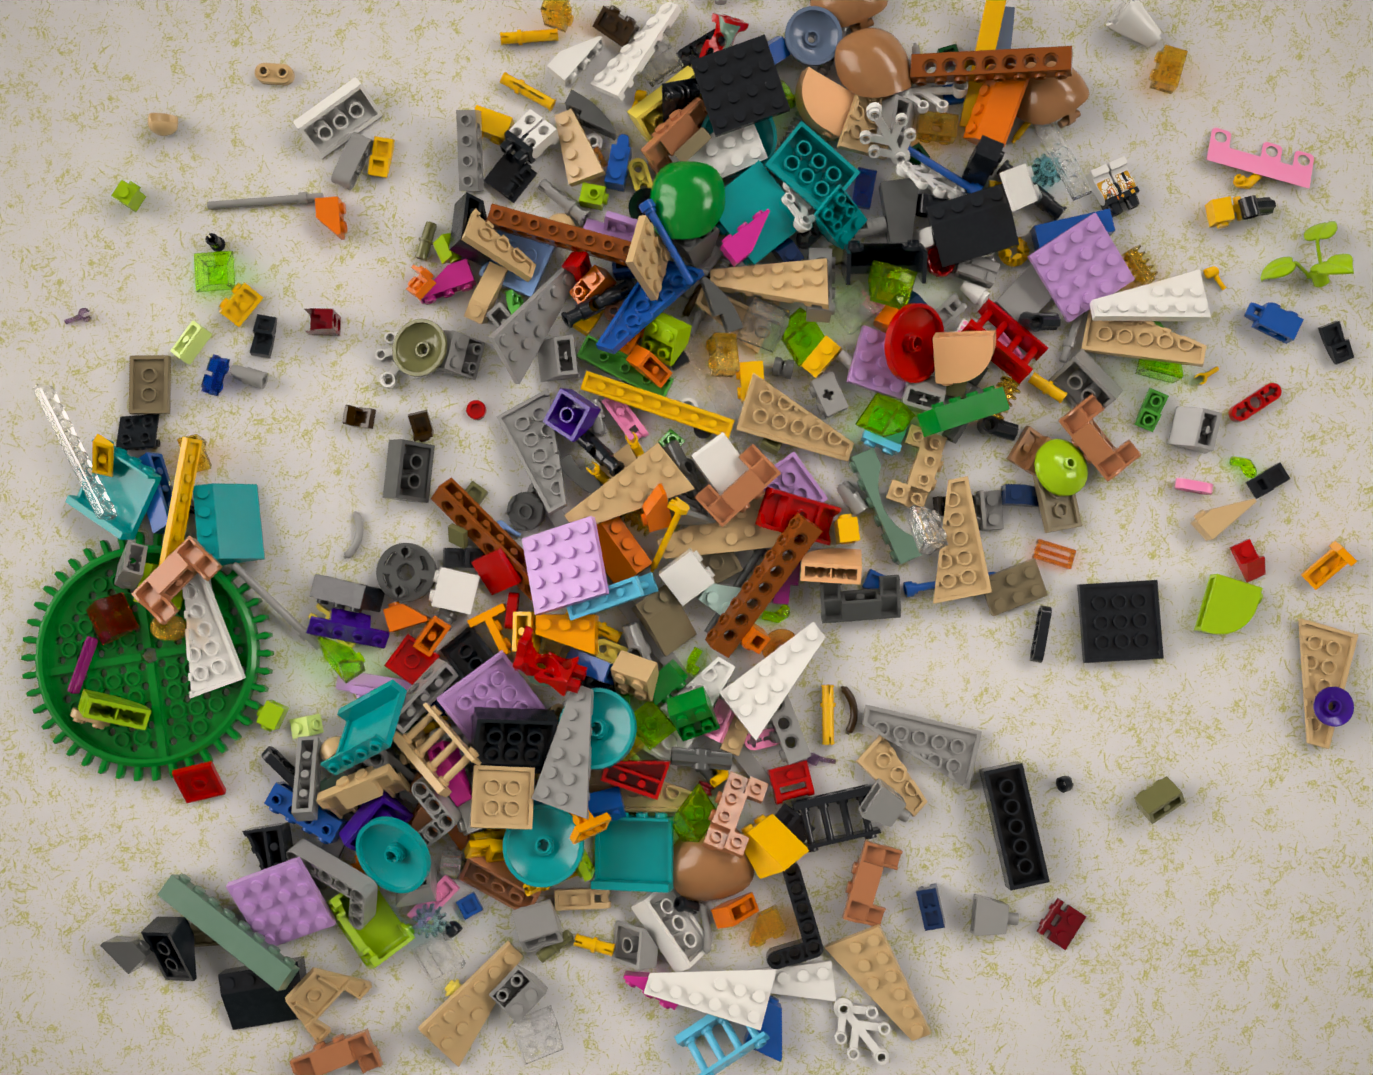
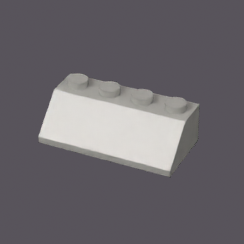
M355 77L294 120L293 123L319 158L322 159L348 141L353 132L359 133L383 114L363 85Z
M674 887L669 893L648 892L631 906L632 910L675 972H682L691 968L705 954L703 951V929L692 913L678 912L674 908V900L679 897Z

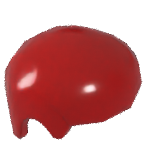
M936 246L930 249L927 256V271L939 278L946 277L952 273L955 265L942 268Z

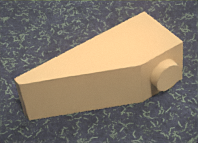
M491 261L489 262L469 301L464 317L479 324L488 322L489 318L486 316V313L494 307L508 269Z
M1254 498L1205 511L1202 509L1194 515L1195 520L1191 524L1206 541L1213 540L1257 501Z

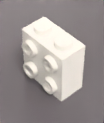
M691 548L659 571V576L682 606L715 583L713 578L715 576L714 572L709 566L705 568L701 562L703 560L702 556L697 550L693 552Z
M440 567V570H435L433 581L436 582L435 590H430L428 601H432L431 606L470 615L480 576Z

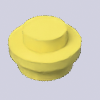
M451 979L444 988L447 991L445 993L446 997L451 996L462 985L459 983V979L455 981Z

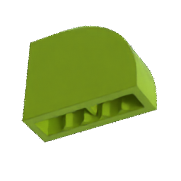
M1210 574L1194 630L1205 634H1229L1243 628L1252 619L1258 604L1261 603L1263 588L1220 574Z
M83 689L78 705V710L84 718L146 730L151 710L142 704Z

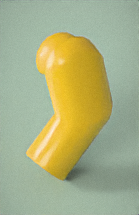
M1253 173L1247 178L1244 175L1237 174L1234 177L1233 184L1237 188L1250 189L1262 178V175Z
M715 769L717 775L710 779L711 785L717 787L728 779V770Z

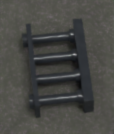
M869 784L791 801L793 810L801 814L807 843L803 844L808 848V853L818 851V847L861 837L872 839L877 837L876 834L881 833L880 828L872 827L871 821L862 818L864 830L853 832L847 806L848 799L856 797L860 806L871 790ZM836 802L839 804L846 834L834 836L827 808L829 803ZM815 806L820 809L826 838L816 841L814 840L808 813L810 811L809 808Z

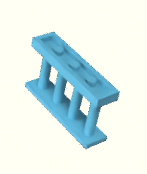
M651 572L640 577L634 576L609 585V594L566 608L570 620H574L657 592L658 588Z
M709 1014L674 1036L678 1045L689 1048L701 1070V1073L698 1075H716L753 1049L762 1048L766 1045V1041L770 1039L764 1031L759 1034L757 1029L746 1026L752 1039L742 1045L728 1020ZM718 1024L723 1026L735 1048L727 1056L724 1055L712 1033V1028ZM701 1035L706 1037L718 1059V1062L709 1068L695 1044V1039Z

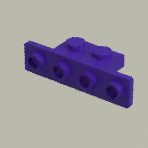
M337 608L331 609L330 619L311 616L306 631L307 634L383 649L386 647L390 635L389 631L371 628V615Z

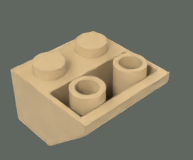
M621 650L611 667L615 690L624 695H632L640 701L651 702L659 675L657 662Z

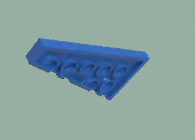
M668 261L666 275L663 278L662 290L659 293L658 300L650 301L637 281L596 343L598 350L611 354L618 352L691 287L687 285L675 262ZM686 265L694 279V284L705 275L702 269Z

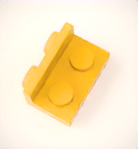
M242 282V284L237 283L231 290L232 296L229 299L224 298L219 305L221 308L219 312L238 327L243 324L264 298L245 282Z

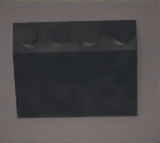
M1003 183L926 207L927 218L932 229L942 268L1019 245L1011 207Z
M474 707L471 747L478 752L479 756L477 758L482 762L480 765L535 768V774H541L557 730L558 720L554 710ZM471 761L469 771L473 772V766L477 764Z
M304 956L292 958L296 962L295 965L300 969L285 990H275L247 966L225 969L218 974L221 997L233 1030L298 1019L287 1004L285 997L307 974Z

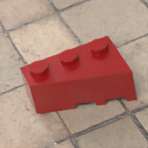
M622 760L618 764L604 769L600 781L658 800L671 760Z

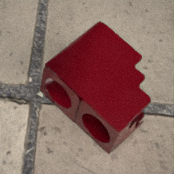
M304 309L311 318L310 331H305L308 335L340 336L341 317L334 309Z

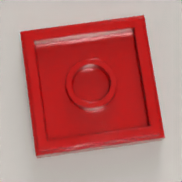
M498 548L471 562L491 595L515 586L522 581L502 548Z
M407 634L384 666L413 685L440 658V655L433 652L429 657L413 647L416 639Z
M212 761L172 771V776L186 803L225 795L226 788Z

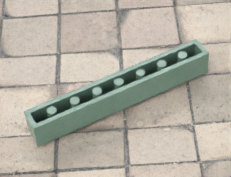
M183 873L171 874L157 894L160 898L275 990H285L300 969L295 965L296 962L292 958L283 956L280 953L281 950L273 944H268L262 934L254 933L249 929L250 925L235 918L233 911L227 908L224 909L220 906L219 900L206 895V890L199 885L191 883L190 877Z

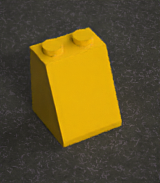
M761 814L753 820L755 823H750L741 828L742 833L740 834L749 837L744 852L760 879L785 871L809 852L808 848L774 814L767 816Z

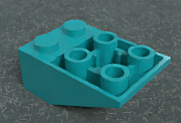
M838 184L813 214L818 229L826 240L842 250L844 245L848 244V241L854 237L867 221V218L841 184Z

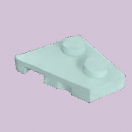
M714 583L701 592L697 599L721 615L725 613L730 606L731 600L738 595L741 588Z

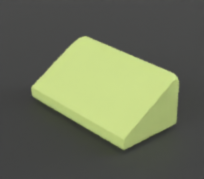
M193 320L170 352L190 365L210 339L212 333Z

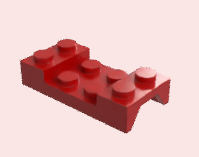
M767 486L755 524L783 533L788 527L790 520L799 513L822 530V533L815 542L830 546L829 530L833 518L841 512L842 508Z

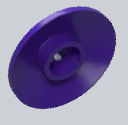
M1327 687L1316 695L1313 709L1320 722L1328 726L1337 727L1344 725L1351 719L1354 712V702L1346 690L1339 687ZM1329 703L1333 704L1331 710L1328 708Z

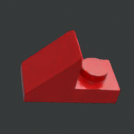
M581 251L572 252L561 267L574 274L577 284L592 268L589 254Z
M1250 539L1229 547L1247 583L1266 574L1265 557L1258 556Z

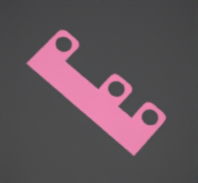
M1219 128L1212 129L1207 160L1310 188L1314 162L1313 155L1296 151L1292 166L1280 162L1282 147L1277 144L1263 143L1260 157L1229 148L1231 133ZM1223 132L1227 136V140L1222 143L1218 142L1215 139V134ZM1269 146L1275 147L1278 151L1277 156H1269L1266 153V148ZM1300 155H1305L1309 158L1310 163L1307 166L1299 164L1298 157Z

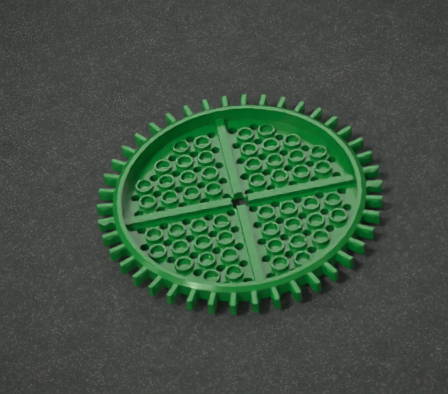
M137 532L135 536L136 543L148 546L145 563L159 565L163 534H153V544L145 545L144 532ZM118 539L120 549L112 551L108 540L100 541V546L104 555L97 558L91 548H85L83 552L89 563L82 567L78 560L69 559L68 562L75 570V573L69 578L66 573L56 571L54 575L63 582L62 587L57 590L52 586H44L43 590L54 598L49 605L45 602L34 603V606L39 610L45 611L42 621L39 619L27 620L29 625L39 627L38 637H23V642L36 644V653L22 655L21 660L27 662L35 661L36 671L24 673L22 677L23 679L37 678L39 688L26 692L27 697L42 695L44 704L37 706L32 711L34 714L48 710L52 716L50 720L41 726L43 730L53 728L56 724L62 730L54 738V744L62 743L68 737L74 743L68 749L66 755L74 756L80 748L87 751L86 756L82 760V766H89L96 756L102 759L98 769L99 774L106 773L112 762L118 764L116 779L124 778L127 766L134 767V781H141L144 776V767H151L152 781L161 780L160 767L168 765L170 777L173 778L172 771L178 769L177 762L184 760L186 767L196 765L193 756L197 754L201 755L204 762H213V758L208 751V748L213 744L220 753H226L228 748L221 740L226 733L235 741L242 738L240 733L233 728L237 721L246 726L253 724V721L245 716L243 712L247 706L255 710H259L262 706L259 702L251 699L254 690L260 693L268 692L269 690L267 686L256 683L258 673L262 675L273 673V669L260 667V657L273 656L274 651L269 649L260 650L259 641L273 637V633L262 632L258 634L256 625L268 620L269 616H253L251 608L258 606L263 601L261 598H253L247 602L243 594L249 591L251 587L247 583H243L238 588L233 581L239 575L234 570L226 575L221 568L211 578L216 602L241 666L246 668V678L209 691V699H206L205 693L192 697L188 703L185 701V697L189 696L191 684L190 681L186 683L182 681V678L184 676L188 678V673H190L186 651L185 629H187L186 618H184V611H186L185 599L183 600L180 612H177L165 625L160 623V626L156 628L155 622L158 620L144 606L133 601L134 597L130 589H123L114 584L118 563L128 540ZM130 558V560H131L130 564H133V563L136 562V560H135L134 558ZM109 570L113 572L111 577L108 576ZM112 589L115 590L114 596H111L110 594ZM93 592L96 594L95 599L91 598ZM134 605L138 608L136 612L132 610ZM115 608L118 610L117 615L113 614ZM233 608L237 609L236 615L232 614ZM95 612L99 614L97 619L94 618ZM76 615L79 616L78 622L74 619ZM175 618L179 619L178 625L174 624ZM137 624L140 625L138 632L135 630ZM237 627L240 629L238 635L235 633V628ZM117 628L121 629V633L119 635L116 633ZM98 631L101 632V637H100V638L97 637V632H98ZM79 634L82 636L81 641H78L77 636ZM87 636L95 637L98 639V643L86 673L88 678L84 680L79 694L70 693L67 689ZM178 637H180V638L182 639V643H181V644H178V643H177V638H178ZM59 638L63 640L61 645L58 643ZM158 641H162L163 643L162 647L160 648L157 645ZM139 644L143 645V649L141 651L138 649ZM120 647L124 649L122 654L119 653ZM239 647L243 648V652L241 654H239L237 651ZM148 648L156 649L157 660L152 663L144 659V652ZM101 650L104 652L103 657L99 655ZM62 657L65 658V663H64V664L61 663V658H62ZM180 657H184L185 662L183 664H181L179 661ZM161 660L165 661L164 667L160 665ZM142 663L146 665L145 670L141 669ZM123 666L127 669L126 673H122L121 671ZM103 670L107 671V675L105 677L102 675ZM65 676L68 678L67 683L63 681ZM165 679L168 681L167 686L163 685ZM144 683L149 685L147 690L144 689ZM125 686L129 687L128 693L124 691ZM83 689L105 693V690L108 689L110 691L109 695L131 700L144 706L148 702L152 705L146 730L135 728L133 732L130 731V727L110 723V726H105L104 729L92 727L93 723L86 722L83 724L73 721L74 718L70 714L73 707L78 708ZM225 689L229 690L228 696L224 694ZM67 696L71 698L69 703L66 701ZM167 699L171 700V704L169 706L166 705ZM209 711L213 714L211 719L207 716ZM189 715L193 716L192 722L188 720ZM170 718L174 720L173 725L169 724ZM151 721L154 723L153 729L149 727ZM112 728L115 729V734H114V735H112V734L110 733V730H111ZM192 734H194V735L196 736V740H195V741H192V740H191V735H192ZM172 738L177 740L175 745L171 742ZM153 741L157 742L156 748L152 746ZM134 744L138 747L137 751H134L132 748Z

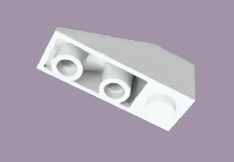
M598 36L560 51L547 65L549 74L565 87L573 84L577 80L582 69L585 70L590 65L594 55L597 56L602 51V37Z

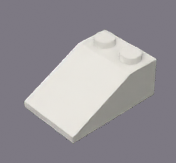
M1027 163L999 173L1012 212L1039 200L1038 196L1041 194L1038 185L1033 184L1032 177L1035 175L1031 165L1027 166Z

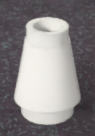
M967 280L960 288V291L975 305L982 306L990 296L986 288Z

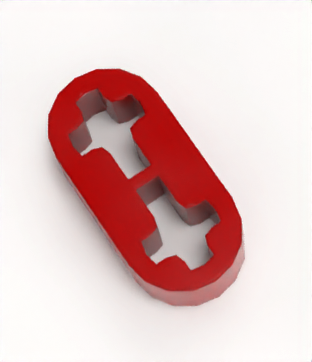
M509 592L505 629L513 630V612H518L520 593Z

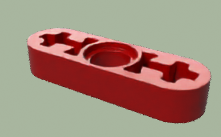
M1269 383L1232 406L1228 412L1229 418L1233 422H1242L1277 400L1282 393L1281 387L1276 383ZM1270 389L1274 390L1273 395L1264 398L1263 395L1268 393ZM1253 397L1257 398L1260 402L1258 408H1254L1250 404V400ZM1246 407L1247 410L1241 413V416L1237 417V410H1241Z

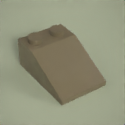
M666 584L660 587L657 592L650 594L631 608L665 657L697 635L681 603Z

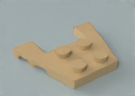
M313 967L290 991L285 999L317 1044L323 1041L331 1032L328 1025L318 1020L325 1010L344 990L361 1000L372 988V983L367 980Z

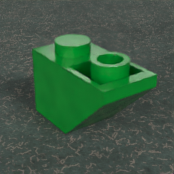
M674 659L659 671L654 691L653 703L655 705L660 702L664 704L666 699L672 697L670 693L674 689L679 691L686 685L685 680L689 676Z

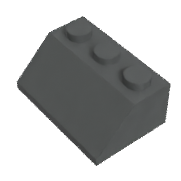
M404 439L389 440L383 498L429 503L435 445Z

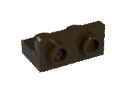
M614 5L603 6L592 27L621 47L629 43L634 32L640 28L636 25L637 21L628 15L626 17L621 15V10Z

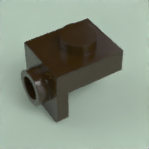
M345 405L342 423L357 428L373 429L376 410Z
M428 410L408 414L413 431V440H419V442L430 440L433 437L434 430Z

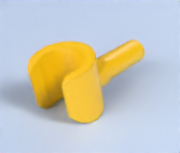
M637 90L635 92L632 107L647 96L646 91Z
M1212 266L1204 269L1203 272L1207 279L1213 277L1221 290L1226 289V286L1219 277L1218 267Z
M1216 366L1208 372L1196 374L1194 379L1201 376L1203 381L1198 385L1206 383L1209 376L1219 371V368Z

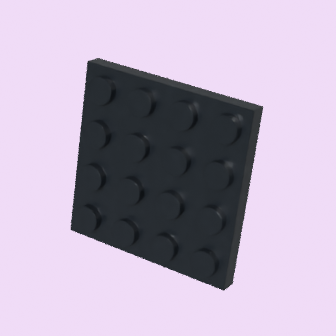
M765 34L690 61L715 137L790 111Z
M1158 580L1077 585L1083 663L1164 659Z

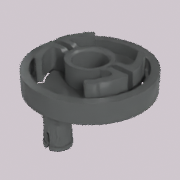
M399 543L391 546L382 554L377 564L376 577L380 588L387 596L397 601L412 602L423 598L433 588L435 584L433 578L437 568L432 555L423 547L413 543ZM405 565H410L414 569V576L409 580H404L400 574L402 567Z

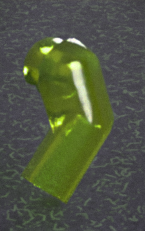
M1231 456L1229 464L1240 467L1247 478H1254L1257 475L1256 467L1250 459Z
M784 604L776 612L764 610L762 619L780 623L790 616V607Z
M697 647L693 648L687 658L686 671L693 676H696L700 670V667L695 664L703 652Z

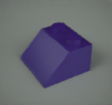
M560 388L543 423L570 441L575 442L593 426L601 408L572 389Z

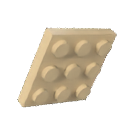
M642 215L638 217L626 264L650 301L658 300L659 293L662 290L663 278L666 275L667 263L670 260V253L648 217Z
M474 765L470 828L532 830L534 800L532 796L534 794L535 768Z

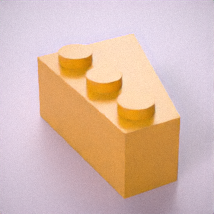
M569 614L536 615L535 634L598 655L599 616L589 614L570 620Z

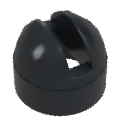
M1061 776L1056 779V786L1062 793L1070 791L1074 786L1072 778L1069 776Z
M450 921V925L446 924L445 926L446 934L450 939L463 929L457 921Z

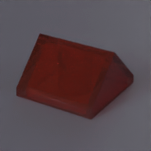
M123 592L96 600L86 609L102 645H106L139 628Z

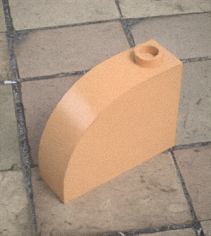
M808 67L801 72L796 85L795 100L799 114L811 129L821 134L823 139L833 141L839 138L855 94Z
M996 330L936 332L933 337L936 384L950 386L953 383L969 381L980 375L988 366L996 346Z
M826 548L806 553L801 560L800 581L861 585V549Z

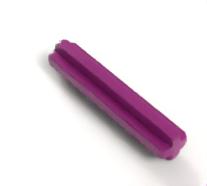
M86 637L67 689L68 692L73 694L80 693L98 643L97 638Z

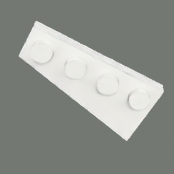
M831 960L798 963L777 969L771 993L836 1002ZM766 967L752 970H771L772 968Z

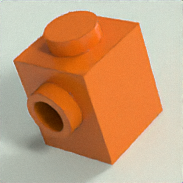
M754 623L740 644L745 649L753 650L760 654L771 638L762 627Z

